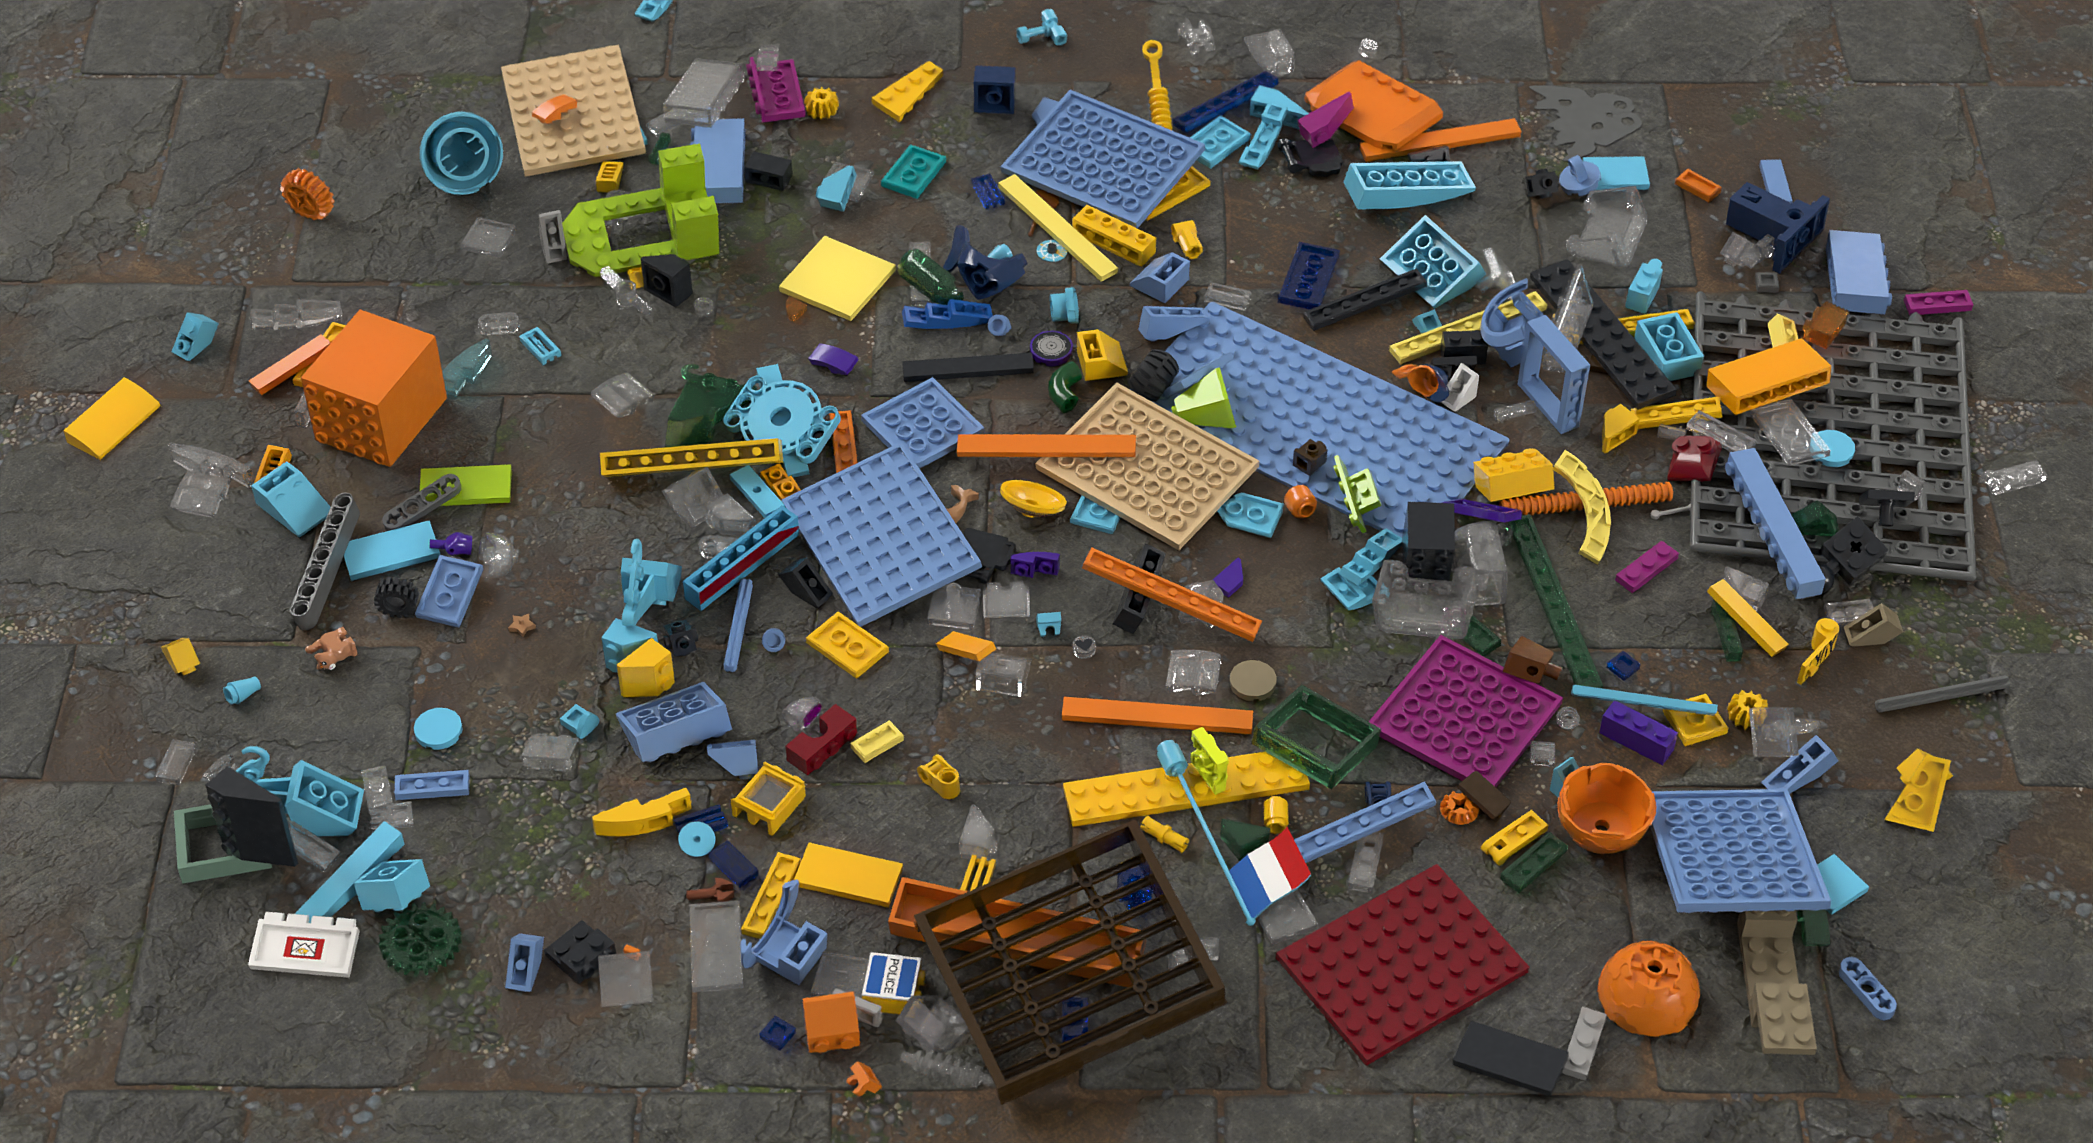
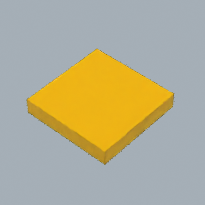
M1707 694L1686 699L1687 701L1712 704ZM1663 709L1664 715L1673 729L1678 732V737L1684 746L1721 736L1728 732V727L1718 711L1715 715L1711 716Z

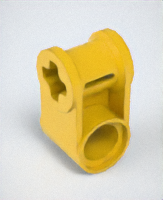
M936 754L933 756L932 761L924 766L920 765L917 767L920 779L942 798L953 799L959 795V773L942 756Z

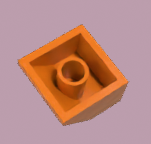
M854 991L803 998L809 1053H823L828 1050L850 1049L860 1046Z

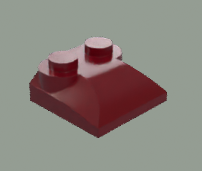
M1680 436L1672 443L1674 453L1667 475L1668 481H1711L1722 450L1720 442L1710 436Z

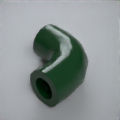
M1073 361L1057 369L1048 382L1049 397L1054 405L1063 413L1070 412L1078 403V397L1070 390V386L1082 379V373L1078 365Z

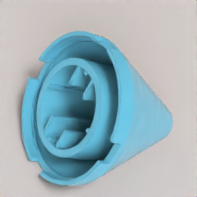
M453 112L437 119L425 132L420 145V162L424 173L435 186L451 194L466 195L479 191V188L488 182L490 183L496 177L503 160L502 141L494 127L483 117L470 112Z

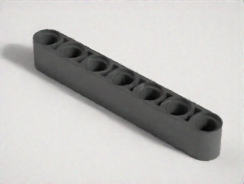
M341 493L334 498L290 607L291 615L301 630H310L316 626L359 518V508L350 493Z

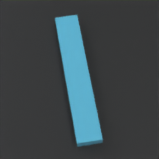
M1573 685L1571 692L1572 696L1612 702L1615 700L1619 703L1711 716L1717 713L1718 706L1715 704Z

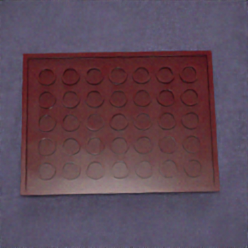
M1438 864L1276 952V959L1366 1066L1529 972L1527 963Z

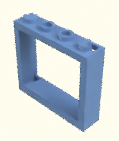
M1544 315L1527 322L1518 385L1558 432L1563 434L1580 426L1590 364L1554 323ZM1543 346L1566 371L1561 402L1539 378Z

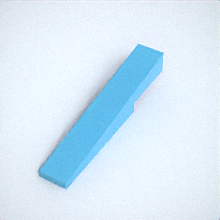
M778 364L756 368L757 375L762 376L767 385L782 381ZM758 383V384H759V387H760V389H761L762 386H763V384H762V383ZM778 412L772 417L771 423L777 426L786 424L791 418V412ZM796 451L783 455V465L788 476L798 477L809 474L808 465L799 460Z
M384 821L295 914L309 915V923H311L313 916H333L357 894L354 882L382 861H387L405 845L402 833Z

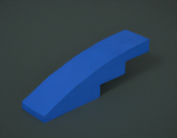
M950 299L948 305L927 303L925 309L904 306L902 316L904 327L948 329L986 324L992 317V310L990 304Z

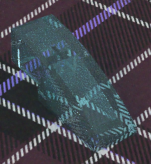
M484 339L463 351L442 371L447 395L457 397L466 382L471 384L476 382L492 356L489 339Z

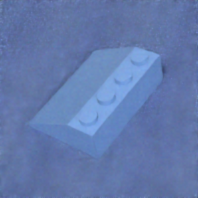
M705 682L616 713V717L634 752L642 762L654 761L661 755L676 753L683 747L698 745L705 739L720 737L727 731L732 730L725 703Z

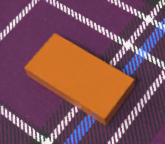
M1689 169L1685 170L1675 181V185L1707 202H1711L1721 193L1722 189L1721 186Z

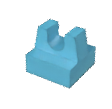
M1061 612L1037 614L1036 622L1041 637L1046 636L1045 629L1047 627L1054 629V636L1060 634Z

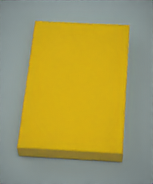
M839 611L806 637L808 645L856 679L889 652L887 645Z

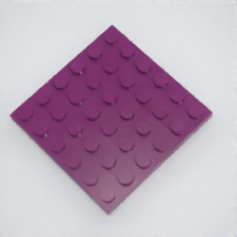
M1440 635L1370 719L1366 730L1461 781L1466 779L1472 772L1478 771L1497 788L1561 706L1563 697L1536 683L1502 672L1503 666Z

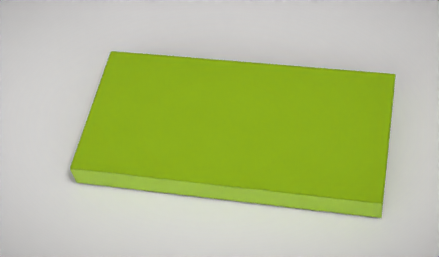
M511 464L421 469L420 491L444 475L454 474L459 478L461 483L460 493L441 506L510 503ZM447 483V487H455L454 484ZM438 488L441 492V495H443L444 491H442L441 488ZM430 493L426 496L425 500L433 502L437 499L438 495Z

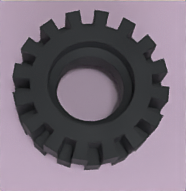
M387 577V581L382 579L381 583L379 582L377 585L374 605L377 606L378 611L383 610L382 614L386 615L389 613V617L394 618V615H397V618H402V615L408 617L409 614L412 615L416 608L419 596L418 588L416 586L413 587L411 581L406 583L407 579L403 578L400 581L399 577H395L394 580L391 577Z

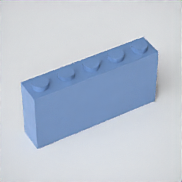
M744 119L695 120V128H691V139L694 142H690V145L699 143L701 145L705 162V189L707 197L714 196L715 203H743Z
M1829 230L1825 248L1833 310L1885 314L1887 306H1891L1892 293H1889L1890 281L1887 280L1888 268H1885L1886 255H1883L1884 243H1881L1880 234Z

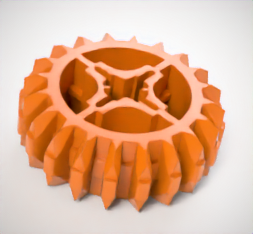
M299 168L292 170L281 182L280 190L282 191V197L286 199L285 203H288L290 208H293L296 213L306 218L322 220L332 211L333 203L335 202L332 198L333 194L329 192L330 188L324 184L325 181H321L319 176H315L312 171L308 173L306 169L301 170Z

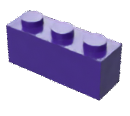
M1615 700L1603 714L1599 731L1600 734L1662 766L1674 751L1678 735L1677 731Z

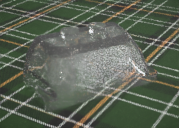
M1494 520L1467 524L1455 530V553L1452 573L1460 606L1506 603L1507 567L1497 523Z

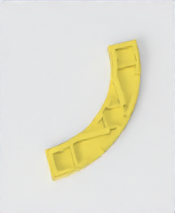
M1564 450L1554 465L1553 470L1573 486L1585 509L1587 530L1584 543L1578 554L1598 565L1604 555L1610 535L1611 517L1608 501L1599 481L1587 470V466L1577 457Z

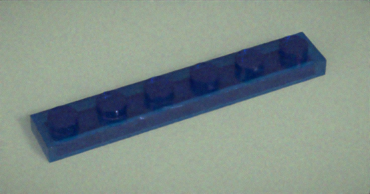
M1264 71L1173 118V126L1185 133L1190 132L1194 128L1208 123L1215 117L1223 115L1225 112L1250 100L1259 85L1268 88L1279 85L1278 77Z

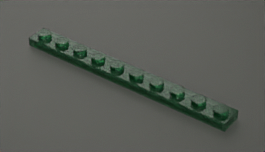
M1531 514L1524 515L1519 520L1509 521V528L1575 685L1603 689L1599 674Z

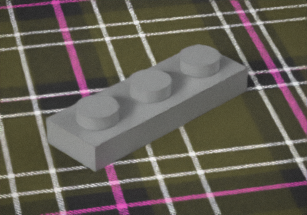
M1586 1007L1581 1008L1567 1050L1569 1058L1562 1071L1563 1074L1586 1081L1607 1014Z

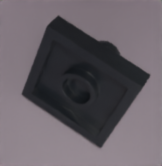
M1868 489L1859 496V505L1880 506L1878 526L1884 527L1893 526V507L1905 508L1915 501V492Z

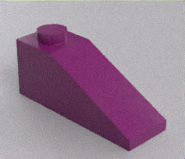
M1348 91L1298 119L1300 134L1313 148L1330 139L1352 111L1354 106L1351 93Z

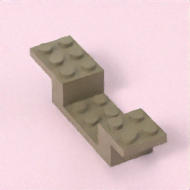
M1796 910L1743 911L1739 913L1737 921L1751 1026L1759 1027L1763 1054L1815 1055L1817 1050L1807 984H1799L1793 949L1792 936L1797 922Z

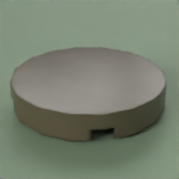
M1256 660L1244 661L1236 665L1230 673L1231 690L1239 698L1246 701H1253V699L1265 700L1276 689L1277 676L1274 669L1264 662Z

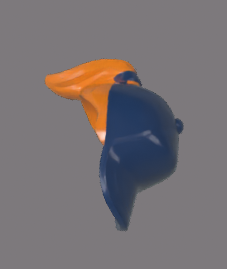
M1406 364L1392 371V374L1400 379L1407 377L1412 389L1434 402H1442L1449 396L1448 376L1437 366L1431 364L1419 366Z

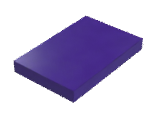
M1460 498L1442 502L1454 503V513L1499 522L1519 520L1522 517L1521 510Z

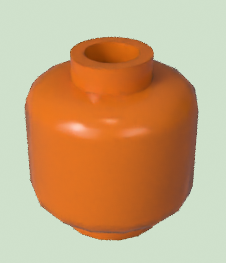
M1296 485L1285 494L1284 503L1294 517L1307 518L1314 513L1317 507V499L1307 486Z

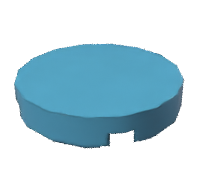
M1824 430L1813 435L1809 445V453L1817 462L1818 460L1823 462L1822 465L1841 467L1848 464L1853 458L1855 444L1845 433L1836 430Z
M448 708L430 709L422 713L414 725L416 740L425 748L426 746L432 747L433 750L452 746L459 740V736L463 731L460 717L455 711Z

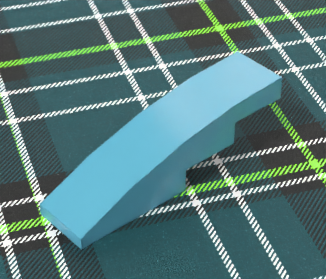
M1385 528L1368 539L1365 547L1355 553L1352 561L1344 565L1339 574L1359 586L1402 545V538Z

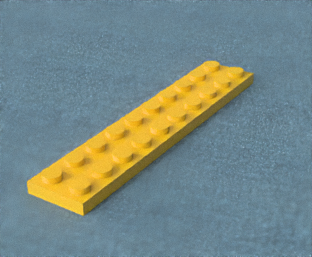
M1298 746L1228 757L1226 790L1216 795L1192 763H1188V767L1182 774L1198 807L1304 791L1310 788V782ZM1163 767L1063 783V791L1073 827L1193 808L1179 778L1166 775Z

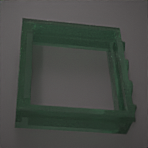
M1301 684L1255 726L1251 744L1326 787L1333 789L1377 747L1381 728ZM1301 709L1360 742V744L1343 760L1335 764L1280 733L1277 729Z

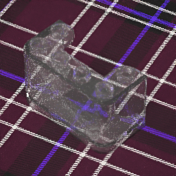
M1384 560L1372 598L1376 626L1381 631L1387 633L1437 638L1442 635L1448 639L1465 638L1478 596L1476 568H1456L1453 573V582L1409 578L1408 569L1405 564L1400 561Z

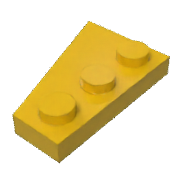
M1926 754L1884 820L1934 832L1951 760Z

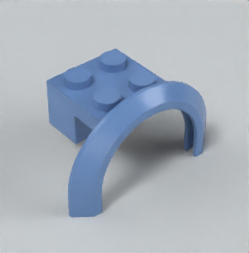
M1527 278L1499 292L1487 305L1481 320L1480 331L1482 338L1488 345L1498 351L1501 359L1505 360L1510 367L1521 363L1528 320L1524 315H1520L1508 321L1498 307L1513 294L1527 289Z
M796 879L782 886L780 905L765 934L753 948L751 942L746 946V940L743 938L740 942L741 965L744 968H750L759 962L800 985L826 950L828 933L807 921L801 929L787 921L798 895L799 880Z

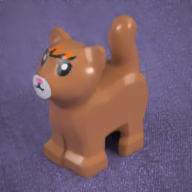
M344 627L323 634L320 639L305 648L306 653L309 654L315 653L319 649L323 650L322 653L314 655L318 663L317 670H332L335 668L336 662L342 661L348 656H357L355 642L351 637L346 638L347 631Z

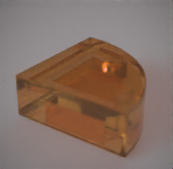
M790 296L786 301V312L788 318L795 322L807 311V304Z

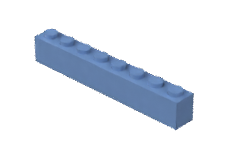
M1751 448L1730 452L1728 462L1725 464L1726 473L1728 476H1731L1735 490L1742 497L1744 507L1748 508L1753 524H1756L1759 529L1761 539L1765 540L1770 556L1774 557L1779 573L1783 574L1786 580L1788 590L1792 591L1795 599L1822 594L1826 578L1756 449Z

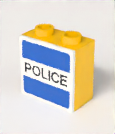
M871 952L862 999L881 1006L880 1012L914 1016L915 1006H920L921 991H918L919 985H924L926 971L921 969V958Z

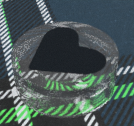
M1078 636L1073 640L1072 651L1079 658H1089L1095 654L1096 642L1090 636Z

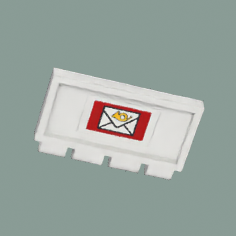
M266 912L264 919H259L248 963L250 969L350 977L360 932L358 927H356V919L337 918L336 925H334L333 917L313 916L311 923H309V915L288 914L286 921H284L285 914Z

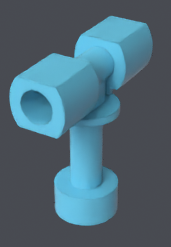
M1052 9L1042 12V26L1028 30L1026 26H1023L1016 30L1020 43L1029 42V37L1044 34L1046 37L1051 36L1055 45H1062L1067 42V34L1061 25H1057L1058 18Z

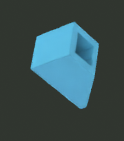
M187 312L171 352L190 361L211 344L219 323L204 315Z

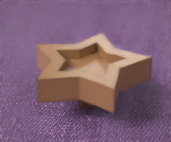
M529 614L522 617L513 615L514 622L508 627L509 632H518L524 637L526 632L535 629L536 625L530 621Z

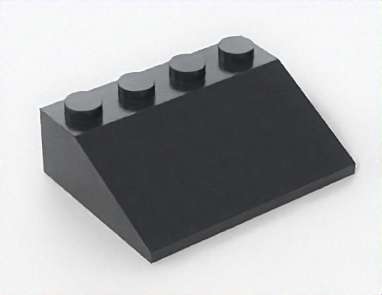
M228 766L205 784L208 792L207 798L213 810L212 815L218 827L217 832L222 841L221 847L225 853L230 856L234 855L243 861L292 867L298 865L282 799Z

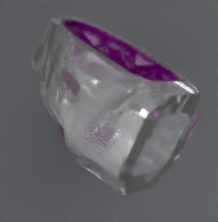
M815 696L803 697L798 701H793L782 711V718L788 726L796 731L806 729L821 713L823 701Z

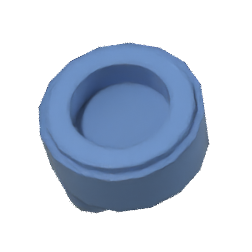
M994 315L988 321V329L995 336L1006 335L1011 329L1009 319L1004 315Z
M770 628L763 634L762 644L767 651H780L785 644V635L780 629Z

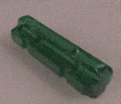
M662 132L649 155V162L651 164H659L658 151L667 149L671 141L669 133Z

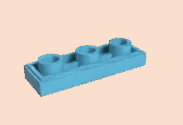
M749 465L730 474V480L764 518L780 506L785 507L782 501Z

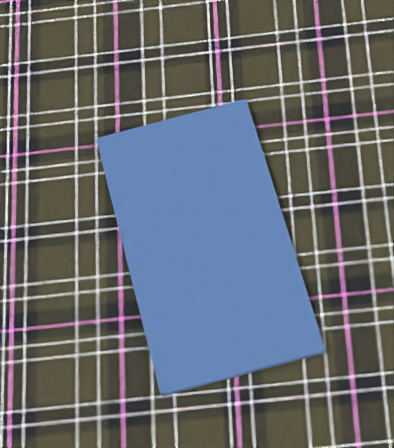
M1210 302L1204 308L1210 317L1209 322L1182 332L1165 351L1173 356L1179 366V372L1171 385L1207 363L1231 352L1234 357L1233 360L1220 367L1236 428L1195 426L1259 460V467L1255 470L1256 472L1290 488L1296 485H1305L1311 490L1317 501L1348 516L1351 514V510L1347 509L1343 499L1346 497V494H1343L1338 483L1341 481V478H1338L1333 467L1336 465L1334 456L1339 455L1347 468L1349 477L1368 468L1372 474L1382 506L1363 514V522L1379 531L1387 528L1401 538L1403 536L1408 502L1442 503L1460 498L1465 499L1475 487L1473 462L1480 461L1484 457H1499L1509 444V438L1215 302ZM1194 384L1168 398L1162 394L1156 402H1151L1173 413L1171 406L1175 405L1174 399ZM1309 439L1315 442L1322 441L1328 449L1327 462L1311 476L1293 466L1294 450L1296 448L1299 449Z

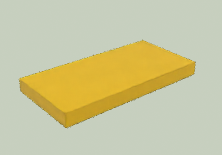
M1191 166L1146 220L1148 221L1206 189L1210 186L1211 181Z
M808 843L794 880H799L800 888L889 908L903 870V864Z

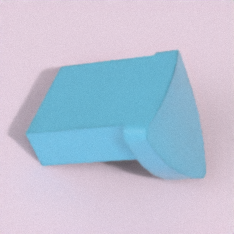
M577 704L560 718L561 725L575 733L580 739L590 734L600 722L598 716L586 711Z

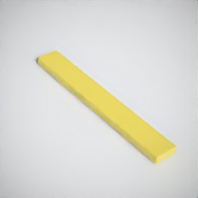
M1015 174L998 183V188L1101 282L1118 273L1116 265Z
M1536 291L1526 295L1541 312L1547 309L1546 302ZM1512 300L1500 304L1498 307L1508 321L1523 315L1514 306ZM1484 311L1390 345L1389 351L1400 365L1438 351L1441 348L1443 331H1480Z

